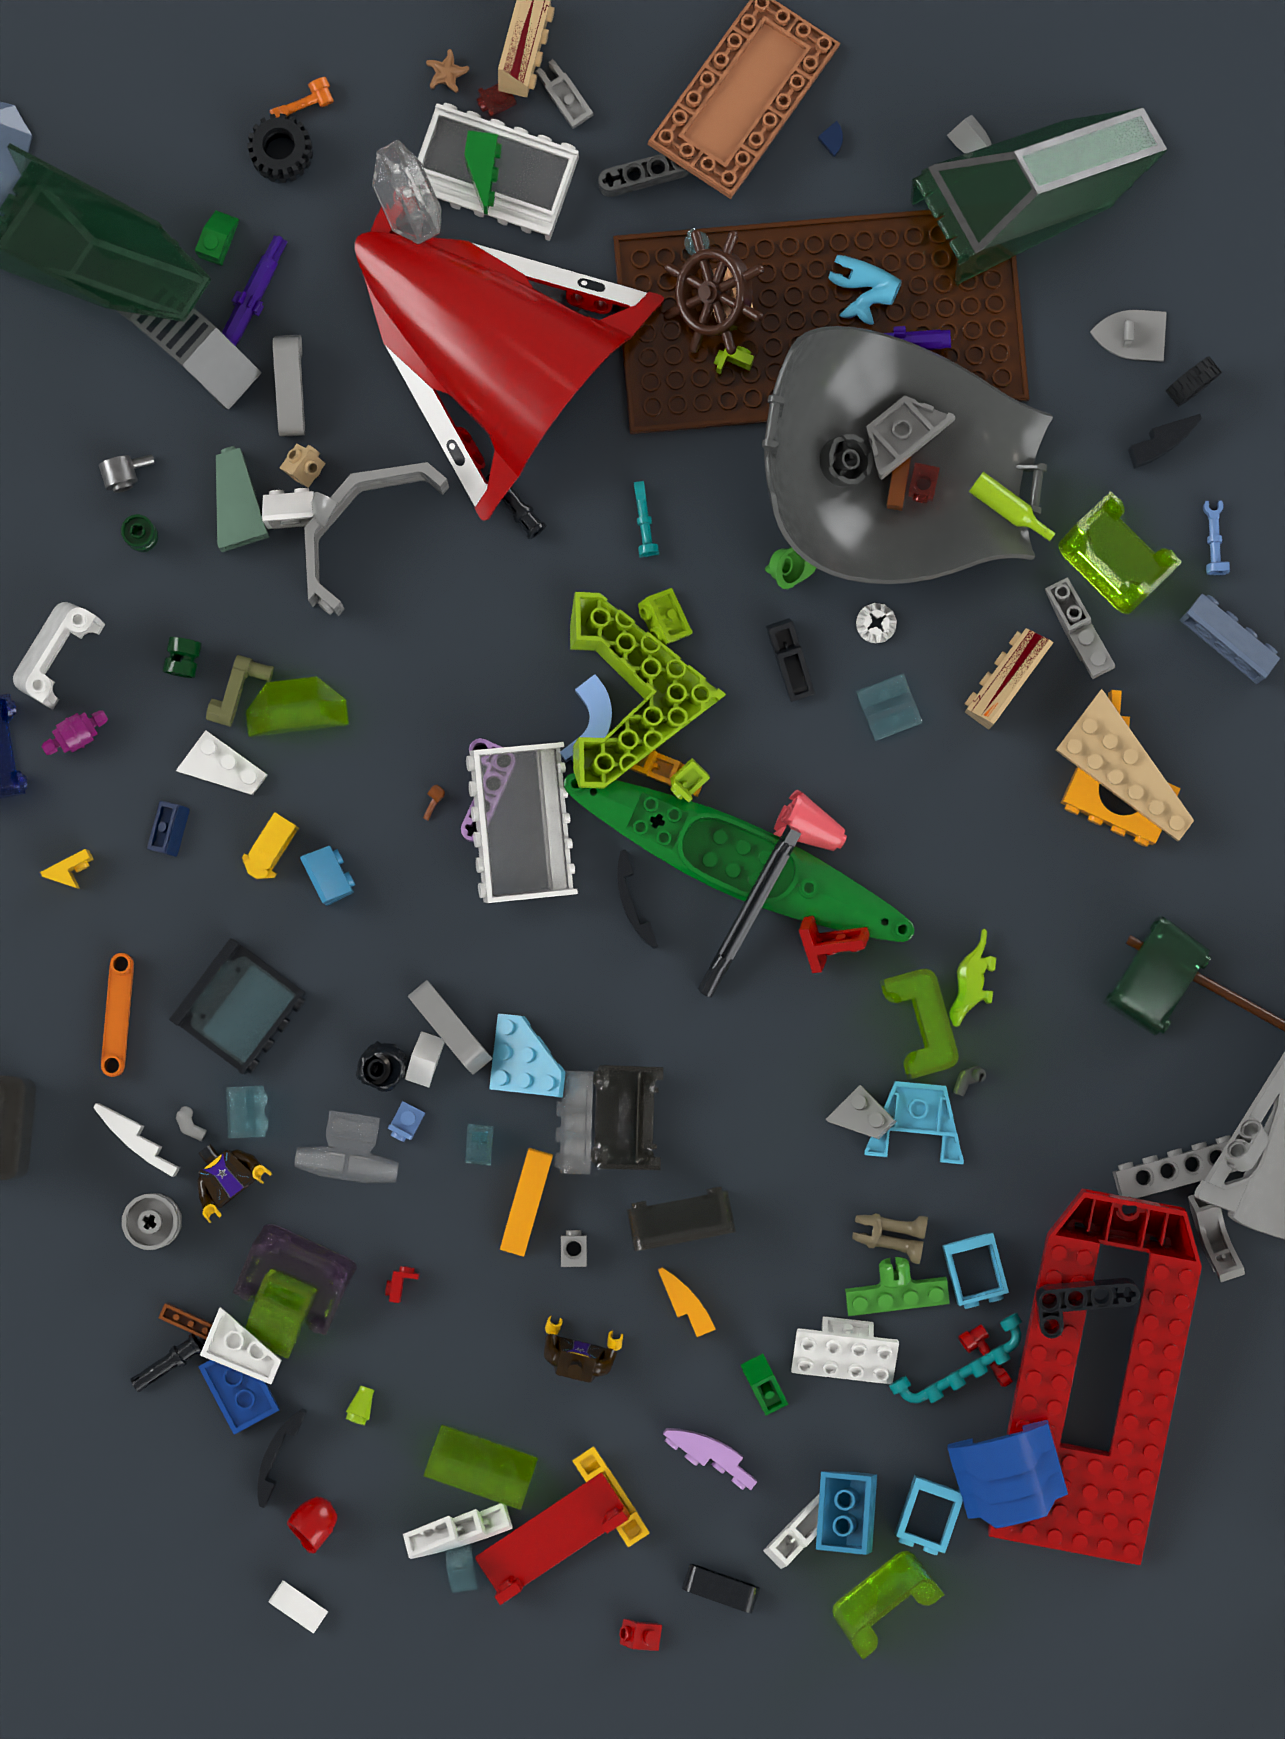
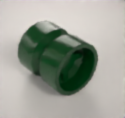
M140 514L131 515L122 523L121 535L133 550L147 552L157 544L158 531L146 516Z
M169 637L167 651L170 653V656L165 658L162 672L184 678H195L197 664L194 660L200 655L202 643L180 637Z

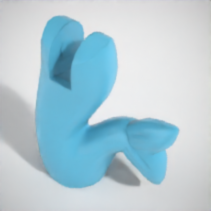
M837 255L834 262L852 270L848 278L843 276V274L830 271L828 279L832 283L843 288L872 287L871 290L861 294L854 302L847 306L839 316L842 318L858 316L864 323L873 325L874 321L870 306L872 304L892 305L902 280L870 263L848 256Z

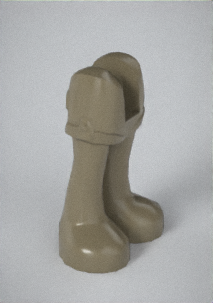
M876 1213L873 1215L856 1216V1223L873 1226L872 1235L853 1232V1240L867 1245L868 1248L882 1247L904 1252L908 1255L911 1262L920 1264L923 1241L882 1235V1230L924 1239L928 1222L927 1216H918L914 1221L892 1220L881 1217L880 1214Z

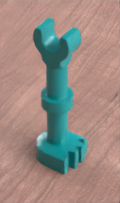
M644 481L634 482L639 516L637 518V525L640 526L643 543L638 547L639 558L659 555L658 544L652 542L650 528L652 518L648 515Z

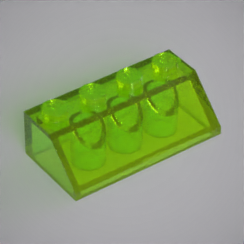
M441 1425L423 1476L521 1510L538 1457Z

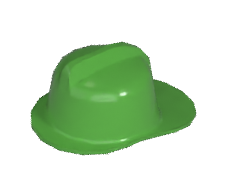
M792 547L781 548L775 551L769 565L765 567V571L777 581L778 586L782 589L792 588L812 575L816 569L815 566L797 554Z

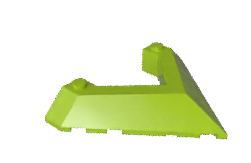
M590 592L574 593L570 622V649L596 651L644 698L604 738L579 737L573 745V771L579 788H605L713 706L726 694L708 683L702 674L692 666L686 665L681 661L677 654L648 631L646 633L635 624L636 621L621 609L618 610L607 601L608 599L601 593Z

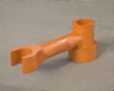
M321 77L308 84L311 95L287 105L273 108L270 110V113L275 114L276 118L280 117V113L286 114L287 117L297 112V110L299 111L316 103H319L320 107L330 105L334 100L329 91L330 85L327 78Z

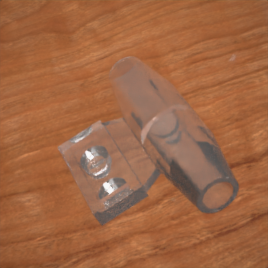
M330 1110L325 1135L329 1147H298L294 1167L327 1178L361 1183H396L399 1162L370 1153L377 1143L380 1118Z

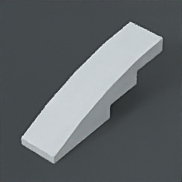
M100 1103L95 1104L93 1108L106 1125L131 1150L172 1177L177 1175L180 1167L158 1156L162 1146L140 1136L145 1126Z
M500 1503L480 1512L475 1509L455 1518L450 1516L444 1517L404 1533L403 1537L410 1559L477 1542L513 1529L507 1506L504 1503Z

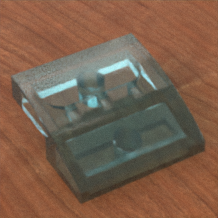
M903 673L856 691L875 741L922 723L915 700L912 698Z

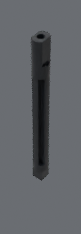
M787 825L698 987L703 995L712 998L724 974H726L801 836V832L798 829Z

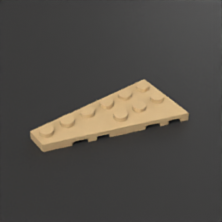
M1101 689L1056 748V751L1178 842L1194 822L1193 818L1105 692Z

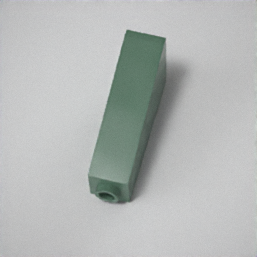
M235 446L222 449L221 454L216 455L217 544L220 551L225 552L269 538L267 527L262 521L261 508L242 450L240 448L236 449Z

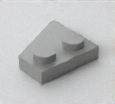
M861 1085L826 1118L831 1124L878 1140L897 1122Z

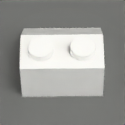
M309 488L294 489V493H284V490L269 491V495H263L262 521L267 529L306 526L314 517L311 505L314 491L309 492Z

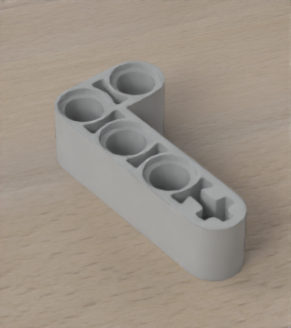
M301 335L275 336L273 338V358L279 436L305 435L301 369L302 338Z
M428 980L408 995L412 1003L473 1075L493 1059Z

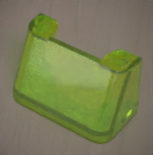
M1110 491L1074 525L1058 545L1061 554L1117 610L1124 614H1129L1182 561L1173 551L1166 548H1161L1155 553L1120 519L1125 512L1123 502Z
M902 1551L895 1555L837 1601L833 1607V1616L837 1624L862 1659L870 1655L878 1645V1637L871 1626L911 1594L918 1603L925 1606L935 1603L945 1595L912 1552Z

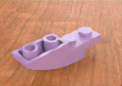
M666 1428L663 1432V1435L667 1437L664 1441L675 1450L678 1447L687 1453L684 1457L695 1466L699 1463L705 1466L711 1458L713 1460L711 1465L722 1474L725 1471L733 1476L731 1481L742 1490L745 1487L751 1490L757 1483L753 1476L738 1465L743 1456L721 1441L684 1429Z

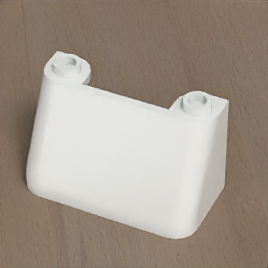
M68 602L57 604L16 669L13 676L15 687L53 710L59 699L53 692L55 682L45 675L70 633L80 639L87 633L99 635L105 624L96 615Z

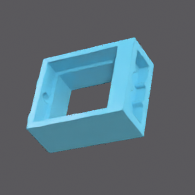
M992 1232L942 1245L957 1305H964V1308L968 1309L979 1306L980 1300L989 1299V1302H995L1004 1299L1003 1294L1009 1293ZM988 1245L998 1287L963 1296L952 1254Z
M914 1475L895 1530V1535L900 1538L899 1542L911 1547L914 1546V1543L924 1546L923 1551L933 1555H938V1552L945 1553L963 1502L960 1491ZM919 1490L954 1502L940 1543L905 1531Z

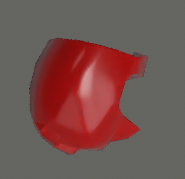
M316 1496L302 1503L292 1513L287 1521V1526L301 1541L306 1551L314 1554L333 1532L337 1522V1513L330 1501Z

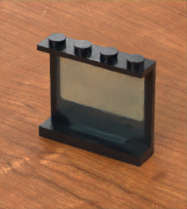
M230 938L169 1020L183 1028L238 1069V1072L245 1075L247 1071L252 1073L258 1066L260 1061L257 1058L262 1051L267 1053L273 1046L275 1040L272 1038L277 1031L282 1033L291 1021L288 1017L292 1011L298 1012L306 1001L303 997L306 993L237 941Z

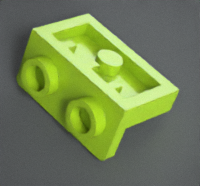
M672 588L648 596L638 604L639 614L645 621L650 633L665 646L688 637L693 633Z

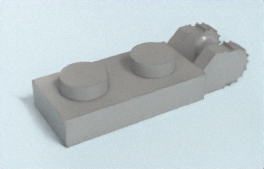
M552 59L548 63L551 71L556 75V79L550 82L546 73L541 68L535 72L553 102L571 128L574 129L591 118L593 112L567 74L563 73Z

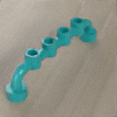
M1014 1313L1000 1322L1005 1332L1011 1331V1339L1007 1343L994 1348L984 1356L973 1360L968 1365L950 1373L945 1378L927 1386L918 1393H912L908 1390L911 1383L907 1376H903L889 1385L894 1395L899 1393L904 1400L910 1403H920L927 1399L934 1403L944 1397L942 1391L951 1386L953 1391L966 1384L964 1378L973 1374L975 1378H978L989 1370L986 1366L995 1361L997 1365L1005 1363L1011 1359L1009 1353L1016 1349L1021 1342L1022 1332L1019 1324L1022 1323V1320L1018 1313Z

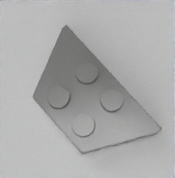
M904 395L868 424L866 431L879 478L882 480L955 421L954 414L949 412L945 414L935 410L934 406L918 403L915 399Z

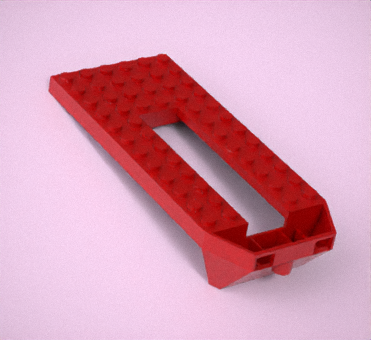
M1082 1188L1048 1231L1007 1435L1022 1432L1023 1425L1048 1420L1068 1495L1056 1499L1048 1515L1045 1517L1002 1528H995L989 1524L987 1530L989 1537L1141 1565L1202 1268L1185 1208ZM1123 1205L1136 1206L1135 1211L1131 1214L1122 1212ZM1075 1222L1083 1223L1085 1228L1074 1226ZM1150 1236L1156 1237L1158 1242L1150 1240ZM1100 1244L1149 1253L1110 1452L1060 1442L1087 1310L1063 1312L1064 1329L1062 1334L1057 1338H1048L1043 1335L1039 1327L1036 1293L1043 1285L1093 1281ZM1073 1291L1069 1294L1068 1300L1076 1302L1081 1298L1082 1293ZM1052 1293L1045 1294L1042 1302L1050 1304L1054 1302L1056 1296ZM1049 1319L1045 1322L1044 1327L1046 1329H1054L1058 1321Z

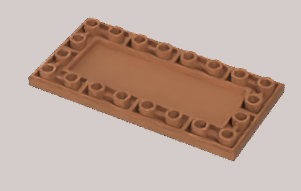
M749 0L649 139L648 145L729 199H732L840 46V42L776 0Z

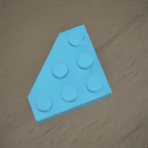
M498 1014L489 1089L563 1098L566 1072L552 1057L551 1051L540 1036H537L526 1017Z

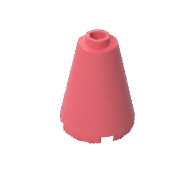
M795 790L789 797L793 801L788 806H783L774 826V830H776L774 835L781 837L786 826L790 825L801 832L797 842L834 851L836 848L841 849L847 838V835L844 834L845 829L803 792Z

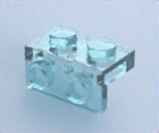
M226 1087L228 1138L265 1137V1132L268 1130V1119L265 1116L264 1106L267 1104V1094L264 1091V1087Z

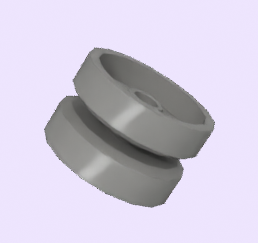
M149 1193L134 1198L126 1206L122 1215V1229L125 1237L134 1246L143 1250H156L171 1244L178 1237L182 1227V1214L178 1205L170 1197L161 1193ZM150 1217H155L154 1222L156 1223V1226H151L149 1224Z

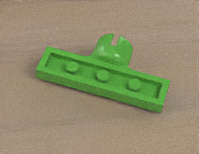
M895 1257L896 1269H893L890 1258H886L879 1264V1284L845 1289L848 1316L950 1304L947 1277L912 1280L910 1265L906 1258Z

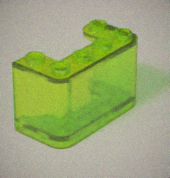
M919 969L880 981L883 995L889 1002L900 1003L911 999L925 1047L924 1049L913 1051L905 1057L904 1069L907 1079L917 1078L953 1067L959 1058L958 1050L935 973L929 969Z

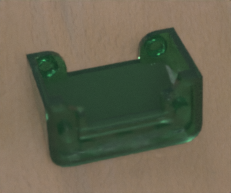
M1163 916L1157 917L1149 928L1152 933L1147 934L1144 943L1124 975L1115 985L1118 988L1115 987L1112 993L1109 992L1103 1004L1154 1036L1159 1032L1163 1034L1166 1032L1171 1024L1169 1017L1198 970L1200 968L1205 969L1211 959V956L1208 955L1210 950Z

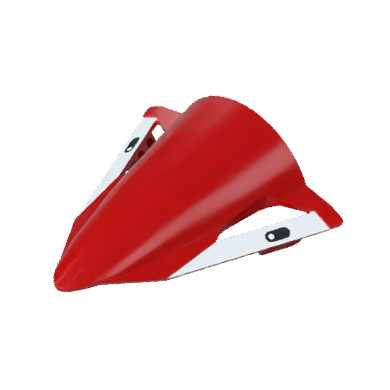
M366 232L359 235L355 241L357 261L365 278L383 343L473 502L478 516L483 521L491 517L498 504L520 477L528 460L548 429L581 386L617 348L634 336L652 313L664 302V297L660 294L643 292L465 240L397 235L385 232ZM528 280L567 291L566 300L578 308L599 314L609 313L613 304L627 309L600 320L587 317L535 290ZM436 390L450 395L489 435L495 450L488 482L480 471L485 467V461L473 438L465 428L455 426Z

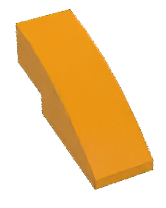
M658 1268L677 1317L687 1314L697 1337L716 1330L708 1312L689 1287L665 1268Z

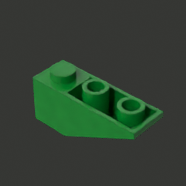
M468 130L464 153L465 164L483 213L488 215L489 206L494 207L495 192L491 191L492 182L497 183L499 168L495 167L496 158L501 159L502 144L498 143V134Z

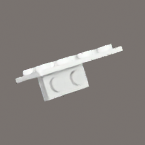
M823 1316L822 1331L797 1329L791 1372L892 1384L899 1341L896 1339L874 1337V1322Z

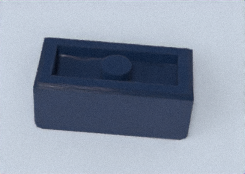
M160 801L147 849L176 857L190 809L178 804Z

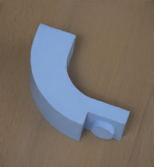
M594 674L575 689L576 694L586 705L590 715L588 727L580 737L604 738L609 734L611 728L612 708L606 688ZM577 739L560 752L566 763L569 760L573 761V745Z

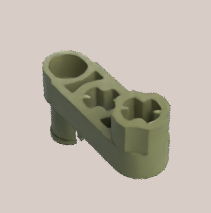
M237 655L223 701L211 699L207 709L206 720L231 727L246 678L251 676L270 682L274 667L253 662L252 658Z

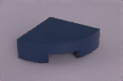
M838 121L818 136V140L833 157L838 154L843 141V132Z

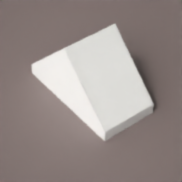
M421 1031L411 1055L405 1080L430 1087L445 1043L442 1038Z

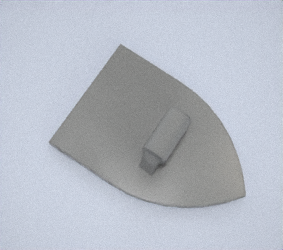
M1146 310L1121 311L1106 317L1090 331L1093 338L1104 349L1118 357L1142 361H1164L1166 312Z

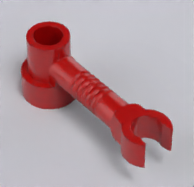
M981 1324L970 1332L966 1330L958 1336L968 1353L978 1348L984 1356L991 1351L985 1341L989 1338V1335ZM995 1361L989 1364L1002 1387H1006L1013 1382L1001 1365H997Z

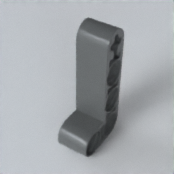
M663 154L603 170L598 178L599 190L604 196L614 197L688 176L690 172L678 167L675 162ZM655 165H660L665 170L661 174H655L651 169ZM631 172H637L641 177L636 181L628 179L627 175ZM619 175H623L624 184H621V179H619ZM607 179H611V182H613L612 187H609L608 183H606Z

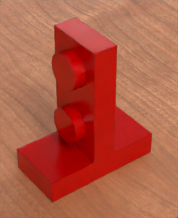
M814 916L804 917L799 928L812 973L823 971L827 961L826 955H833L844 951L857 952L865 949L870 937L867 927L819 933Z

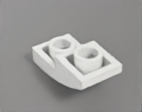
M285 1581L281 1582L268 1601L312 1633L316 1631L328 1613L327 1610Z

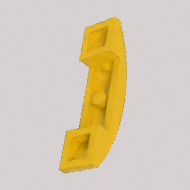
M594 1446L572 1460L586 1482L603 1473L630 1513L629 1520L616 1528L628 1547L650 1534L628 1496Z

